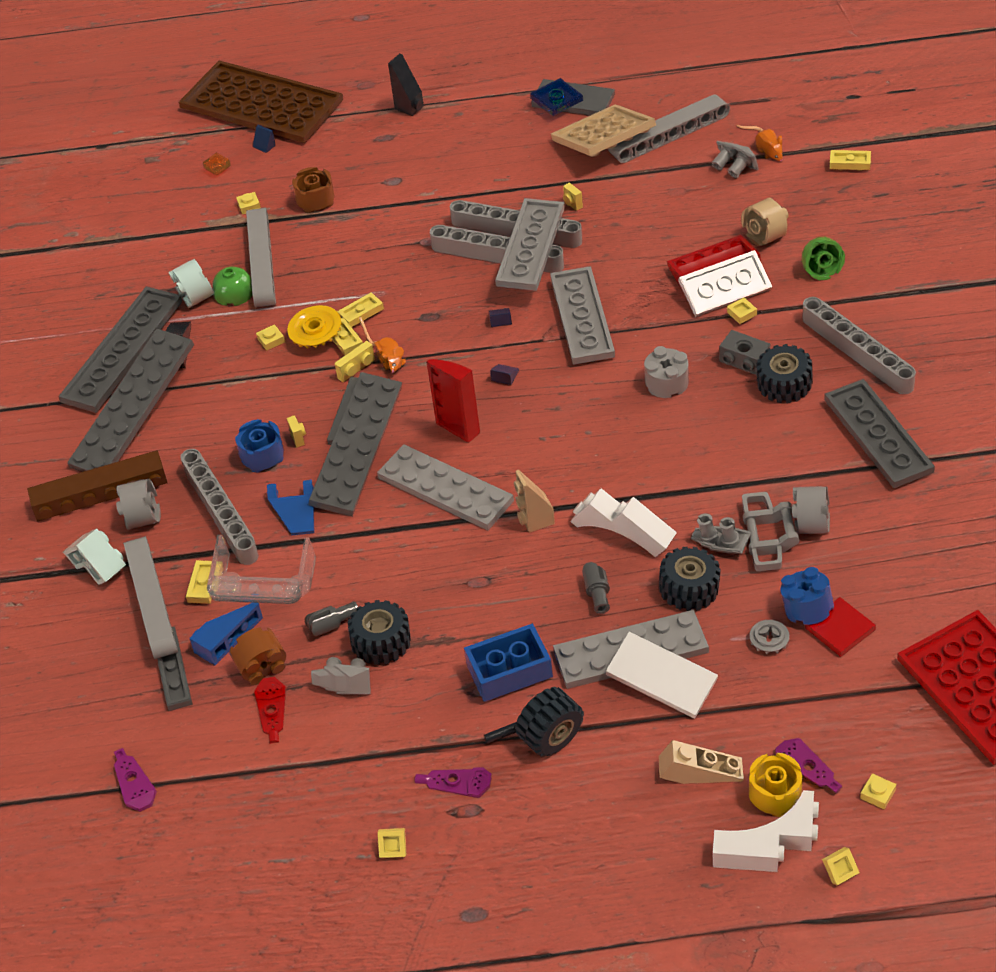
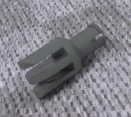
M588 562L582 569L586 593L593 598L595 612L597 611L599 614L606 613L610 609L606 595L610 590L606 571L602 567L597 566L596 563Z
M355 601L339 608L328 606L306 615L304 622L313 635L319 636L339 628L342 621L350 619V615L352 612H356L358 606Z

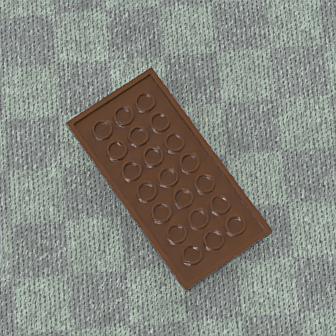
M219 60L178 103L179 107L185 110L256 129L257 125H261L272 130L274 135L305 143L343 101V94Z

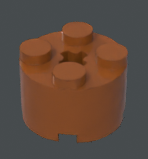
M308 167L300 170L296 174L297 177L293 178L292 185L296 203L300 208L304 209V212L312 213L315 210L331 207L334 204L335 194L332 178L326 169L321 171L317 167Z
M259 627L245 632L236 639L238 644L235 648L231 646L229 654L240 674L251 685L259 684L265 676L271 673H281L286 667L284 664L286 652L270 628L263 631Z

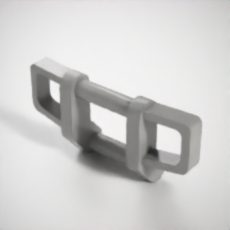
M767 492L743 494V522L747 525V530L751 532L748 548L749 553L752 555L755 570L781 569L782 553L799 543V536L795 532L791 515L792 504L790 502H781L773 507ZM764 502L767 509L749 511L747 504ZM783 519L786 534L779 539L759 541L756 525L777 523ZM777 554V560L760 562L758 560L760 555Z

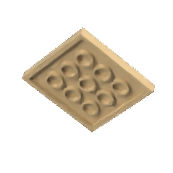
M615 104L551 133L553 141L589 156H596L604 149L614 148L617 146V143L629 141L639 133L648 132L650 128L656 126L655 118Z

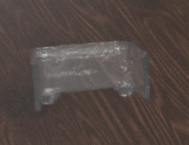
M217 535L207 583V591L213 600L293 604L310 591L316 560L310 538L304 539L298 575L291 578L240 577L235 572H227L230 553L223 536Z

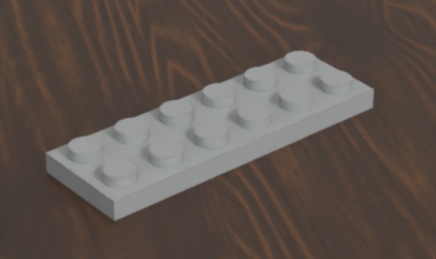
M524 198L495 279L497 287L537 291L564 211V202Z
M591 266L550 273L572 363L579 364L614 358L615 350Z
M404 444L377 472L378 479L487 531L514 502L513 494Z
M694 610L553 645L554 654L566 689L611 678L606 675V670L629 632L685 659L709 653L708 643Z

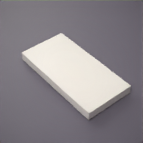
M755 250L681 276L678 279L695 317L730 305L742 298L746 299L771 290L772 288Z
M631 632L627 634L606 670L607 676L694 719L718 679L717 674Z

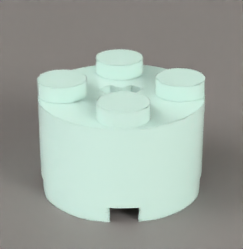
M195 259L168 272L174 283L177 282V286H175L176 291L183 297L188 308L214 294L207 277L205 278L201 267Z

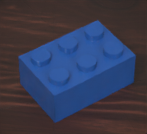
M533 623L464 647L466 665L484 702L553 677L551 658Z

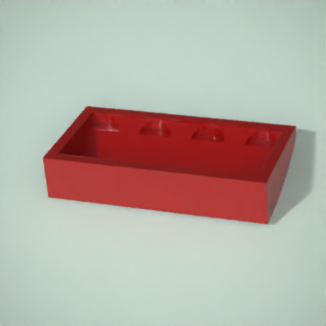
M742 235L669 260L667 265L681 287L678 281L681 276L754 250L761 262V255Z
M429 359L426 363L436 424L469 443L480 433L472 370L454 362Z

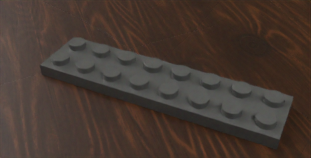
M146 286L58 396L60 402L97 413L127 374L155 330H161L182 303L181 295Z
M160 329L155 330L67 462L70 468L84 472L119 461L193 348L194 343L191 339Z
M360 372L310 496L309 506L353 517L402 389V382Z

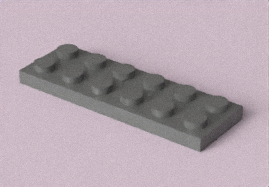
M864 379L824 394L825 402L893 488L934 473L935 466Z

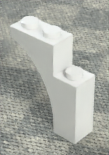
M602 488L595 494L590 492L584 501H581L573 510L575 516L570 521L576 527L595 526L619 533L642 546L654 557L658 556L668 547L677 533L634 497L627 503L624 501L619 503Z
M803 790L796 804L787 813L764 826L740 831L714 830L713 867L778 872V862H784V849L811 851L812 841H817L818 825L813 824V818H818L819 802H814V791Z

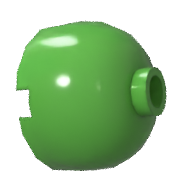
M817 237L805 245L801 261L804 269L813 278L828 280L831 278V275L838 274L845 263V253L835 240L828 237Z
M240 267L224 268L213 279L214 298L223 306H227V303H233L234 306L246 303L253 295L251 277Z

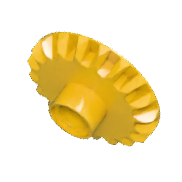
M323 305L311 306L293 316L288 324L287 331L289 338L294 344H298L299 347L305 346L308 349L314 346L317 348L319 344L325 345L326 341L332 342V337L338 336V332L341 331L342 321L339 313L331 307Z

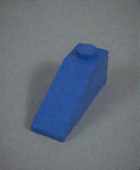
M255 601L206 622L189 638L194 653L215 666L229 652L231 646L234 647L237 644L236 639L239 636L253 629L263 619L259 603Z

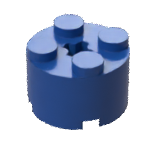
M261 419L249 421L239 428V433L235 437L241 462L250 468L252 472H261L263 469L270 468L283 461L284 448L279 428L271 421H268L269 423L262 422Z
M808 567L804 571L786 575L781 579L780 591L785 613L790 621L796 623V620L803 621L805 625L821 622L830 615L829 611L831 608H834L829 579L826 575L819 572L816 567Z

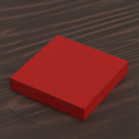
M841 597L834 601V608H831L829 611L830 615L825 620L805 625L806 630L840 657L876 630V624Z

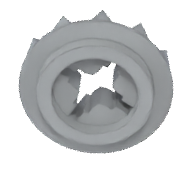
M760 621L750 631L751 645L756 647L757 652L763 650L768 654L774 651L778 654L780 649H786V645L789 642V631L785 625L778 621ZM769 632H772L771 635L773 638L770 642H767L766 638L769 635Z

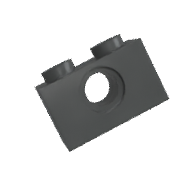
M731 330L719 346V361L757 375V360L762 353H765L766 349H771V344Z

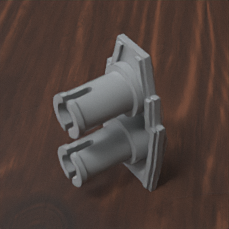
M722 141L716 142L720 153L711 162L715 169L721 171L730 158L734 159L735 162L727 171L734 178H738L746 166L755 170L759 169L755 154L749 147Z
M704 513L698 517L699 528H695L691 540L700 543L703 547L710 548V551L730 554L743 553L751 535L750 531L735 528L734 519L730 517L721 519L720 526H713V519L710 514Z
M330 657L326 661L324 669L311 671L312 684L323 687L327 691H334L337 694H371L369 668H366V664L362 659L356 658L351 661L350 665H343L340 659Z

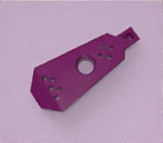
M800 738L784 740L775 748V753H783L794 758L799 763L802 776L819 787L828 786L835 793L841 790L842 785L833 779L834 773ZM811 765L814 769L809 771L804 766Z
M123 748L114 751L117 758L114 767L125 805L139 812L152 807L157 793L153 784L133 756H127ZM130 777H136L135 780L128 781Z
M484 767L432 770L428 775H415V783L427 784L429 789L480 798L490 788L492 774ZM450 777L458 778L455 782L448 780Z

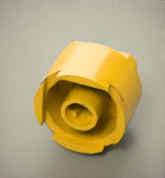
M776 753V755L772 756L765 754L758 757L750 767V801L759 810L772 814L775 817H782L796 804L802 794L803 778L799 763L794 758L783 753Z

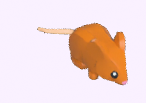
M737 125L741 129L760 131L755 138L756 147L761 153L765 152L766 159L783 160L781 135L777 138L772 129L763 130L757 126Z
M359 317L366 338L372 346H376L378 350L376 355L379 361L383 363L385 370L389 368L393 373L404 365L406 360L401 359L404 354L403 348L399 347L398 343L389 337L373 342L369 337L362 318Z

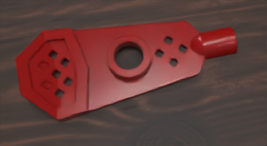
M276 677L263 678L254 690L263 732L269 734V744L278 743L279 732L283 730L286 686ZM270 708H276L272 713L267 712Z

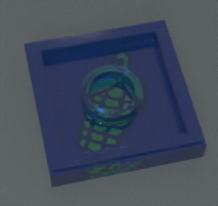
M559 78L531 92L530 99L549 114L555 116L582 102L583 95Z

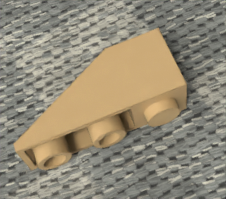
M516 470L514 487L518 494L515 499L520 512H517L520 524L525 525L529 533L555 524L554 509L546 494L520 470Z
M672 740L659 755V773L662 779L682 784L740 782L744 780L741 757Z

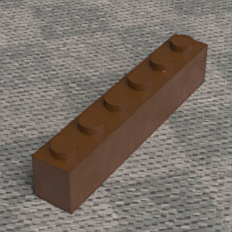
M156 450L27 488L35 518L37 521H41L119 498L117 493L118 485L143 479H150L154 487L168 482L159 452Z

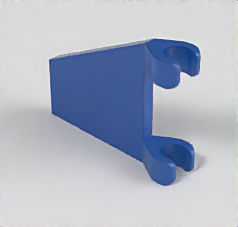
M312 480L303 481L304 495L278 498L276 484L267 485L268 501L292 536L315 533L314 507L309 506V499L314 489Z

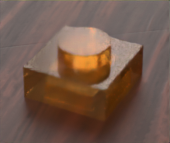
M217 152L203 161L204 168L215 175L220 174L231 166L230 160Z

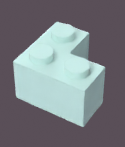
M98 529L82 535L63 551L76 569L85 567L98 585L109 580L126 565L123 561V555L117 549L112 548L108 543L107 535Z

